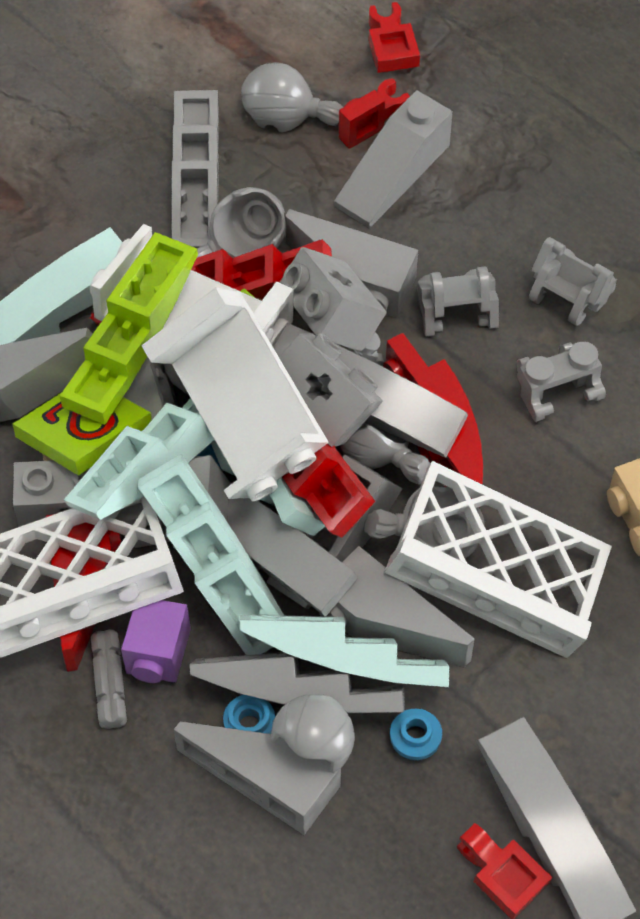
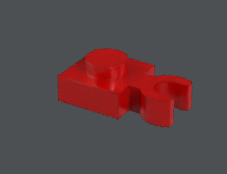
M393 2L391 5V15L387 17L380 16L375 5L370 6L369 26L371 29H369L368 41L377 73L420 67V52L411 23L401 24L400 5L397 2Z

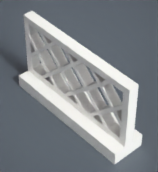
M432 461L427 467L397 548L390 556L384 573L568 658L587 640L592 622L588 621L612 546ZM435 481L452 488L459 503L441 509L432 492ZM488 505L498 510L505 525L486 530L476 508ZM425 507H427L429 513L423 514ZM464 512L474 535L456 540L445 518ZM434 521L444 544L433 548L414 539L418 526ZM532 526L541 530L549 546L532 552L521 529ZM509 533L520 556L502 562L491 539ZM479 543L490 566L477 569L467 564L461 549ZM576 547L593 555L594 559L591 568L577 573L566 550ZM554 554L565 578L547 583L536 560ZM524 564L536 588L524 591L513 586L506 570ZM586 580L585 586H583L581 581ZM570 586L579 604L576 614L560 608L552 591Z
M144 496L124 507L142 503L144 509L133 525L115 519L120 510L99 520L71 508L0 534V580L11 564L28 569V572L17 587L0 582V594L9 597L7 603L0 606V658L184 592L157 514ZM84 522L95 525L85 542L67 536L73 526ZM148 524L150 525L151 531L146 529ZM107 530L126 535L116 552L97 547ZM36 539L47 542L36 559L19 554L25 543ZM138 540L156 545L158 548L156 551L134 559L127 557ZM59 547L77 552L66 570L49 564ZM90 557L108 563L103 570L86 576L79 575ZM41 574L59 580L53 588L36 594L30 592Z

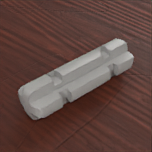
M110 629L96 631L91 636L99 725L104 729L120 728L126 724L127 716L118 633Z

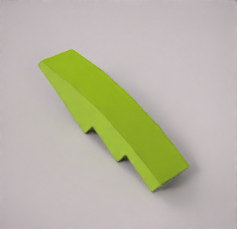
M156 232L153 234L107 298L108 313L83 347L85 361L60 394L63 408L105 425L147 358L142 345L163 329L198 256L197 248Z

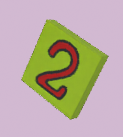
M60 394L14 422L13 428L16 438L79 476L95 464L126 426L143 431L152 421L151 412L123 397L104 425L63 408Z

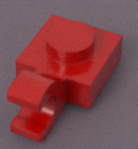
M393 78L383 81L378 86L377 91L373 90L361 98L352 99L339 110V139L348 149L380 132L384 127V121L410 97L408 93H404L397 98L390 97L396 93V81Z
M476 823L460 836L462 842L457 845V849L467 860L482 868L476 874L473 882L510 919H515L550 884L553 878L514 839L504 849H501Z

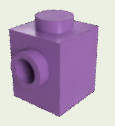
M160 600L132 611L121 648L126 674H132L138 680L148 683H157L161 680L176 683L191 631L186 604Z

